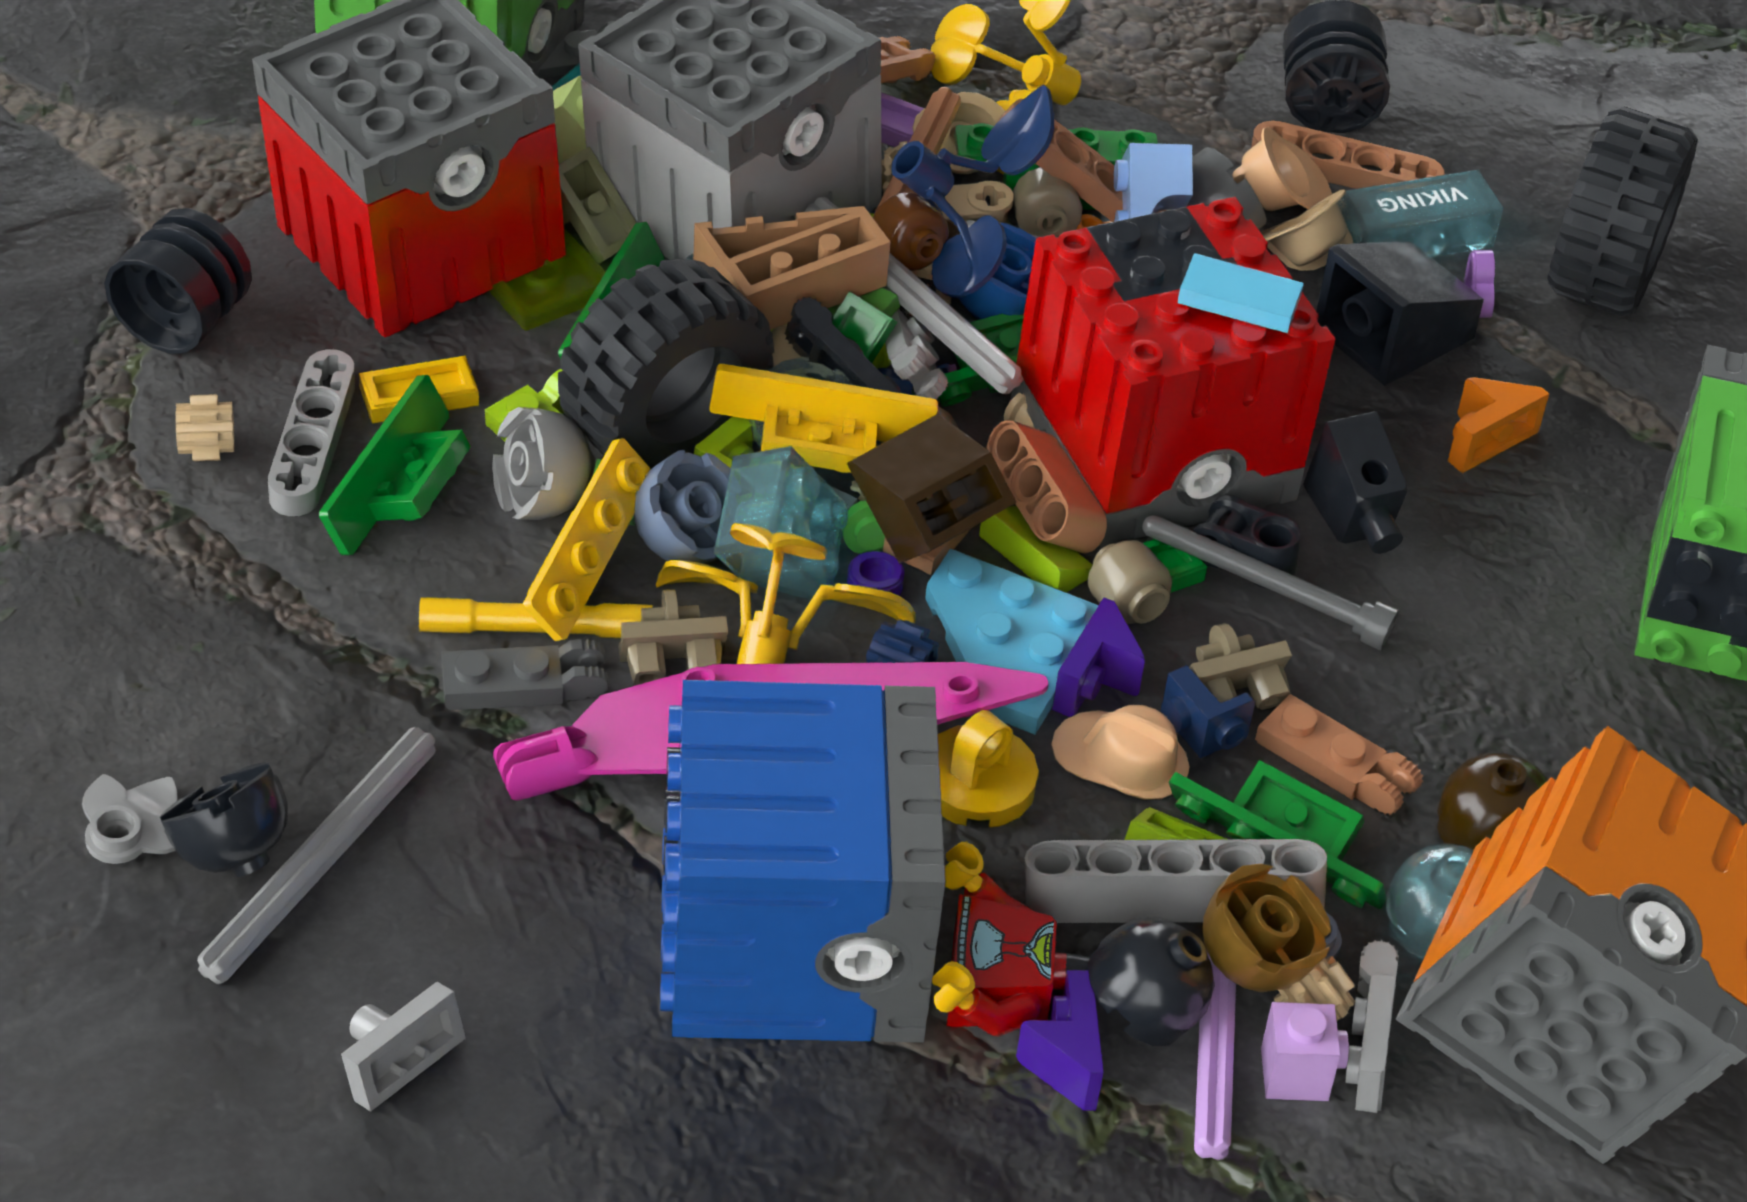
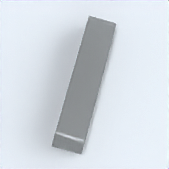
M1301 839L1043 841L1033 845L1025 855V905L1036 912L1051 915L1057 923H1127L1133 919L1146 917H1161L1171 922H1203L1208 904L1222 882L1241 866L1261 863L1273 866L1268 874L1278 876L1284 881L1290 875L1303 881L1319 898L1322 906L1325 907L1327 855L1325 850L1318 844Z

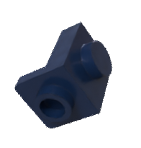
M1186 665L1168 673L1163 702L1161 704V713L1169 719L1175 731L1182 736L1200 758H1203L1221 749L1234 748L1248 736L1255 700L1248 693H1244L1220 703Z

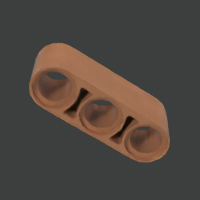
M1006 420L1000 422L989 436L987 450L991 452L1017 502L1015 503L1033 533L1042 541L1085 554L1094 551L1104 539L1107 529V518L1059 441L1052 434L1015 421Z

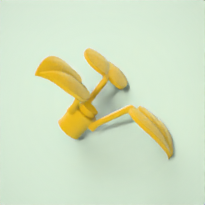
M1019 0L1020 5L1028 10L1023 18L1024 24L1048 53V55H1034L1026 63L981 44L990 26V19L984 10L972 4H964L954 8L939 24L935 34V42L931 46V51L936 55V60L931 70L932 75L936 80L944 84H957L971 72L977 53L1022 72V79L1029 90H1013L1009 95V101H997L996 103L1005 111L1016 100L1026 98L1043 84L1050 90L1052 102L1058 105L1070 103L1076 97L1081 86L1080 72L1065 64L1067 56L1058 52L1043 32L1058 22L1071 0ZM999 167L997 171L1004 174V172Z
M732 524L730 535L742 544L773 550L763 611H755L753 621L750 593H757L758 585L739 578L730 572L698 562L669 560L664 563L656 581V588L673 583L702 582L722 585L739 594L741 625L738 637L742 638L736 664H784L788 648L797 650L801 635L820 605L826 600L865 607L888 615L897 621L898 619L907 620L914 624L916 621L915 611L911 604L896 594L867 586L837 583L835 586L820 585L792 631L788 630L789 619L773 614L784 553L808 559L824 560L826 559L827 549L802 536L786 532L772 533L766 528L751 524Z

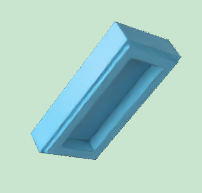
M1194 253L1180 287L1177 303L1288 333L1301 298L1304 283Z

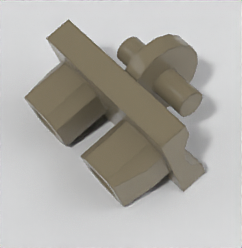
M663 590L662 607L641 608L640 622L621 623V642L618 645L620 662L628 661L634 685L665 678V659L685 658L687 670L695 667L721 664V655H724L728 635L726 616L700 618L699 605L678 606L676 591Z
M1223 623L1211 628L1209 644L1196 648V657L1199 662L1192 663L1190 669L1220 703L1237 697L1235 690L1245 687L1249 688L1251 696L1255 700L1256 708L1261 710L1278 706L1290 694L1284 667L1292 657V653L1286 640L1255 648L1254 639L1250 634L1237 637L1233 628L1229 624Z

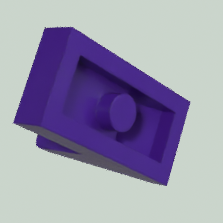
M1103 597L1060 667L1055 688L1053 711L1068 717L1076 715L1085 698L1092 701L1096 698L1102 684L1132 696H1137L1140 693L1145 657L1113 600Z
M1067 970L1063 996H1053L1051 1021L1028 1020L1021 1024L1016 1057L1024 1067L1083 1111H1096L1104 1072L1095 993L1090 984L1088 970Z

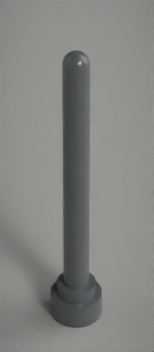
M1151 515L1143 521L1142 528L1147 536L1353 626V633L1361 636L1360 642L1382 651L1394 628L1400 610L1379 600L1375 605L1367 601L1363 605L1357 604L1159 516Z

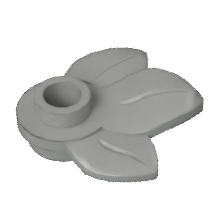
M106 774L99 776L85 791L82 801L83 811L90 822L85 831V843L89 853L102 862L119 864L131 861L141 853L167 854L176 851L169 842L160 819L161 814L178 801L173 778L157 779L126 791L121 783Z

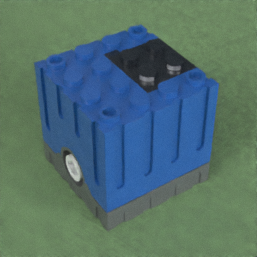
M683 680L682 705H669L668 743H679V747H667V788H665L664 802L665 828H663L662 865L665 875L662 876L661 912L663 913L664 924H662L661 961L662 972L673 973H661L660 1011L672 1012V1037L871 1041V1037H874V1042L924 1043L945 889L935 687L885 685V689L882 690V685Z

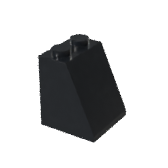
M1412 242L1337 244L1329 248L1316 310L1319 315L1317 322L1321 327L1327 326L1336 339L1335 346L1386 386L1474 339L1484 299Z

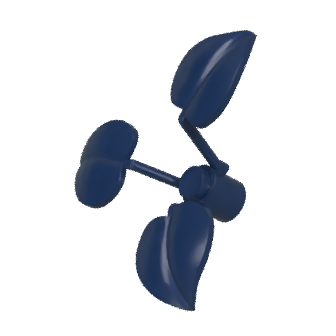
M1044 84L1018 103L990 130L981 148V154L987 161L954 155L946 148L941 149L936 155L919 141H911L904 145L893 159L892 174L917 193L918 196L940 211L942 215L943 211L959 230L960 234L951 237L943 244L941 253L934 259L931 274L934 285L941 293L948 297L964 298L967 294H972L985 285L998 270L1007 244L1005 230L995 218L985 215L968 227L967 222L945 199V196L950 192L954 184V176L950 165L953 164L986 173H993L1000 167L1004 173L1010 176L1020 174L1033 166L1048 149L1054 133V112L1051 92Z

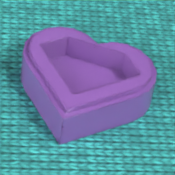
M1473 250L1468 257L1464 284L1484 299L1480 318H1491L1494 309L1495 259L1492 250Z

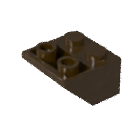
M939 414L926 419L847 462L899 564L934 550L1017 503L991 452Z

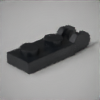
M803 297L801 300L798 299L797 303H794L791 312L793 317L787 323L784 333L786 335L785 340L789 341L788 344L793 345V349L807 362L806 365L811 370H814L822 380L901 393L896 382L890 377L883 375L864 356L859 345L852 339L846 338L832 324V313L825 306L822 307L821 302L816 301V298Z

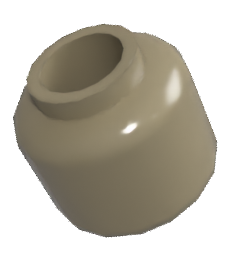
M1039 167L1028 171L1016 183L1013 189V210L1020 229L1039 237L1054 234L1056 238L1064 232L1076 230L1081 222L1083 207L1077 191L1068 182L1051 176Z
M1137 540L1122 541L1117 544H1109L1096 554L1088 576V587L1091 594L1099 604L1103 597L1113 600L1127 624H1142L1154 620L1166 609L1170 600L1172 577L1167 567L1145 544Z

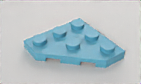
M950 548L927 583L925 600L932 614L938 615L946 631L945 640L956 662H969L1038 673L1048 679V690L1044 694L989 710L1004 723L1036 735L1053 706L1058 671L1099 605Z

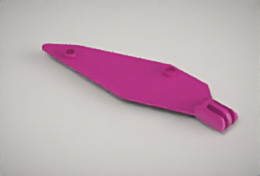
M969 662L712 664L705 667L691 668L680 674L600 695L572 726H561L501 743L494 749L493 758L511 799L516 801L577 785L589 779L591 775L666 774L667 747H679V743H668L669 705H682L683 680L882 685V690L885 689V685L935 687L938 725L955 719L973 716L982 710H991L1040 696L1048 690V679L1038 673Z

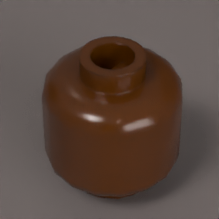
M911 192L898 193L888 198L877 208L873 219L891 242L890 253L910 271L921 270L931 265L934 259L941 253L943 244L948 240V223L941 212L925 199Z

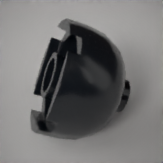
M266 762L253 764L220 777L223 784L206 792L200 787L172 804L161 814L160 819L165 829L164 832L182 859L197 869L212 873L233 869L237 877L253 873L270 861L266 851L277 844L282 837L288 822V802L277 775L273 773L269 763Z
M1161 917L1133 919L1107 935L1100 941L1098 948L1090 954L1087 962L1089 980L1099 1004L1108 1015L1117 1009L1130 1022L1123 1030L1134 1039L1151 1046H1169L1194 1027L1208 1010L1215 987L1211 961L1200 938L1180 925Z

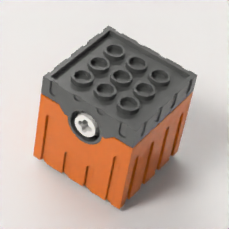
M1607 726L1595 737L1590 749L1585 746L1561 768L1556 780L1551 777L1528 798L1523 810L1518 807L1496 827L1491 839L1486 836L1475 847L1396 1020L1411 1031L1421 1034L1430 1041L1431 1045L1464 1068L1468 1067L1482 1077L1483 1081L1516 1104L1520 1103L1533 1112V1116L1563 1137L1579 1144L1586 1149V1153L1602 1164L1606 1163L1616 1155L1619 1148L1630 1145L1650 1130L1655 1121L1658 1119L1662 1121L1686 1103L1692 1093H1699L1722 1076L1728 1066L1731 1064L1736 1065L1747 1057V823L1742 826L1740 819L1695 786L1690 789L1689 784L1683 778L1645 751L1641 750L1638 752L1633 743Z

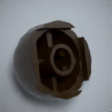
M1504 752L1484 753L1468 759L1449 776L1443 787L1437 809L1439 837L1452 853L1469 862L1475 847L1486 836L1491 839L1496 827L1518 807L1523 810L1528 798L1546 783L1548 778L1539 767L1526 759Z

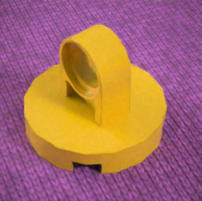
M982 710L973 715L964 725H957L938 734L942 817L955 824L964 826L967 824V818L977 821L989 820V827H999L1020 818L1032 805L1039 774L1035 755L1022 739L1013 735V730L992 712Z

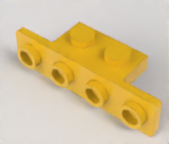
M719 364L716 368L709 410L714 414L763 421L760 458L777 460L787 464L795 463L832 469L842 473H851L847 462L875 448L876 440L886 442L936 415L938 412V401L932 398Z
M624 438L611 442L576 508L571 512L531 584L523 602L527 612L554 641L568 638L634 515L636 491L639 490L646 474L651 470Z

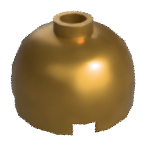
M1261 863L1241 866L1230 874L1216 889L1203 917L1204 946L1213 964L1226 978L1245 989L1267 992L1292 987L1293 984L1302 980L1324 960L1329 948H1326L1325 937L1331 932L1330 919L1319 898L1303 881L1293 875H1290L1284 881L1278 876L1268 874L1273 866Z

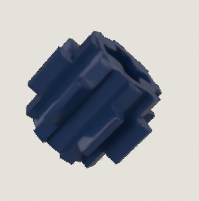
M898 619L896 625L884 621L872 638L866 654V663L937 662L939 643L928 638L930 634L929 629L910 621Z

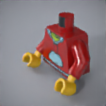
M960 842L946 852V859L949 863L945 865V887L957 890L964 886L965 890L964 895H959L952 961L946 963L932 978L933 985L941 988L934 995V1004L939 1011L947 1013L946 1026H978L988 1034L1000 1037L1020 1029L1024 1021H1047L1053 989L1064 990L1067 970H1088L1087 962L1090 956L1055 952L1057 921L1051 915L1036 912L1008 895L986 873H981L984 861L979 850L973 844Z

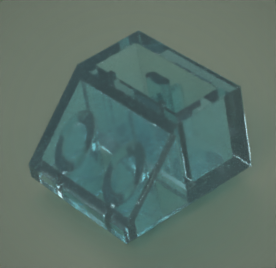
M792 446L733 456L714 554L739 578L767 588L773 550L745 545L735 540L730 535L732 524L756 525L766 528L772 533L786 532L814 541L827 549L826 559L814 560L784 553L778 591L811 600L820 585H833L834 577L838 573V555L843 534L842 529L846 527L848 521V504Z

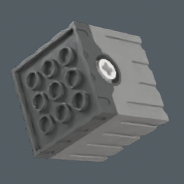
M649 0L642 4V7L635 12H629L606 26L604 31L594 37L590 36L578 44L586 148L590 146L637 223H648L663 256L669 260H693L694 223L712 221L714 229L744 226L746 218L763 216L764 223L796 220V213L805 212L808 204L814 203L818 197L828 198L838 208L864 206L870 212L879 205L882 199L881 39L868 31H862L856 27V24L831 9H825L816 0Z

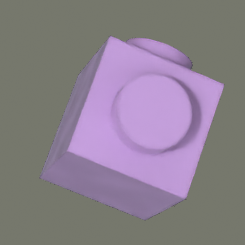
M1272 1002L1261 1045L1266 1099L1329 1101L1337 1069L1346 1068L1349 1053L1347 1031L1337 1029L1334 1004Z

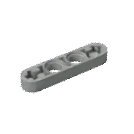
M336 349L318 351L311 355L305 363L268 474L269 503L272 509L279 514L286 516L305 515L314 510L320 501L355 391L354 361L351 356L343 351ZM329 375H332L330 388L323 386V381ZM313 408H326L332 411L330 415L322 418H313L305 414V412ZM302 445H312L320 449L319 452L310 456H301L292 452L296 447ZM294 476L301 477L302 484L298 485L295 491H291L294 484Z

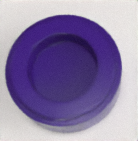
M871 551L859 554L850 562L847 584L877 588L898 596L901 595L904 583V568L894 556L884 552Z

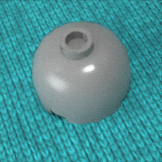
M518 407L509 412L500 425L497 437H506L503 455L493 454L492 464L494 489L501 508L505 512H511L514 508L516 514L512 518L518 520H543L554 518L575 507L592 479L595 468L594 454L590 450L582 430L564 414L549 410Z

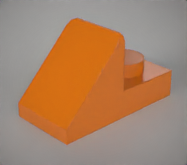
M1476 377L1466 379L1458 408L1460 420L1453 429L1452 434L1454 438L1448 462L1461 473H1464L1537 434L1540 430L1549 393L1542 387Z

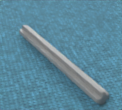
M818 197L814 203L808 204L805 212L838 209V207L828 198ZM890 253L887 286L882 288L895 293L902 307L999 393L1010 394L1015 387H1019L1023 381L1021 368Z
M412 727L397 741L201 952L197 961L200 965L198 970L203 977L209 978L216 984H221L232 976L435 754V738L431 733H425L419 727Z

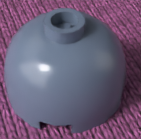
M685 450L677 451L654 466L646 474L639 490L636 491L633 517L638 533L647 547L666 561L684 560L702 564L715 561L740 544L739 541L730 535L732 524H748V520L742 521V509L738 499L744 495L742 485L732 470L710 453L698 456L692 453H685Z

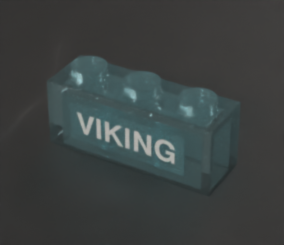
M1479 170L1347 190L1345 195L1337 202L1353 238V244L1412 242L1430 257L1494 247L1503 212V206Z

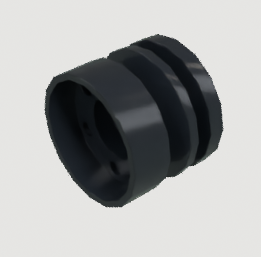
M1349 0L1322 1L1307 6L1295 15L1285 29L1283 38L1285 99L1291 114L1305 127L1322 132H1350L1363 128L1375 120L1387 105L1390 81L1388 64L1386 62V35L1380 19L1367 7Z
M190 208L172 209L160 217L153 224L152 228L141 236L140 241L128 249L109 268L104 284L107 301L116 318L134 337L151 348L175 354L186 353L196 347L217 325L218 320L229 313L234 304L247 294L252 282L250 261L241 243L223 224L208 214Z

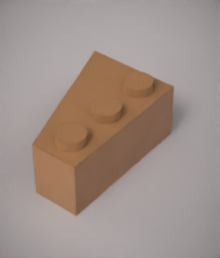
M864 206L799 212L796 213V220L764 223L763 216L746 218L744 226L714 229L712 221L694 223L693 260L705 262L709 267H714L764 314L769 322L770 330L791 321L793 305L797 303L798 299L801 300L803 297L816 298V301L821 302L822 307L830 308L842 303L849 291L857 296H861L887 286L891 242Z

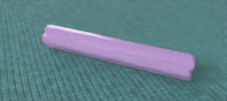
M1207 952L1213 969L1215 987L1208 1010L1199 1021L1194 1150L1201 1158L1212 1157L1213 1159L1221 1160L1227 1157L1229 1146L1231 1145L1236 983L1224 976L1213 964Z

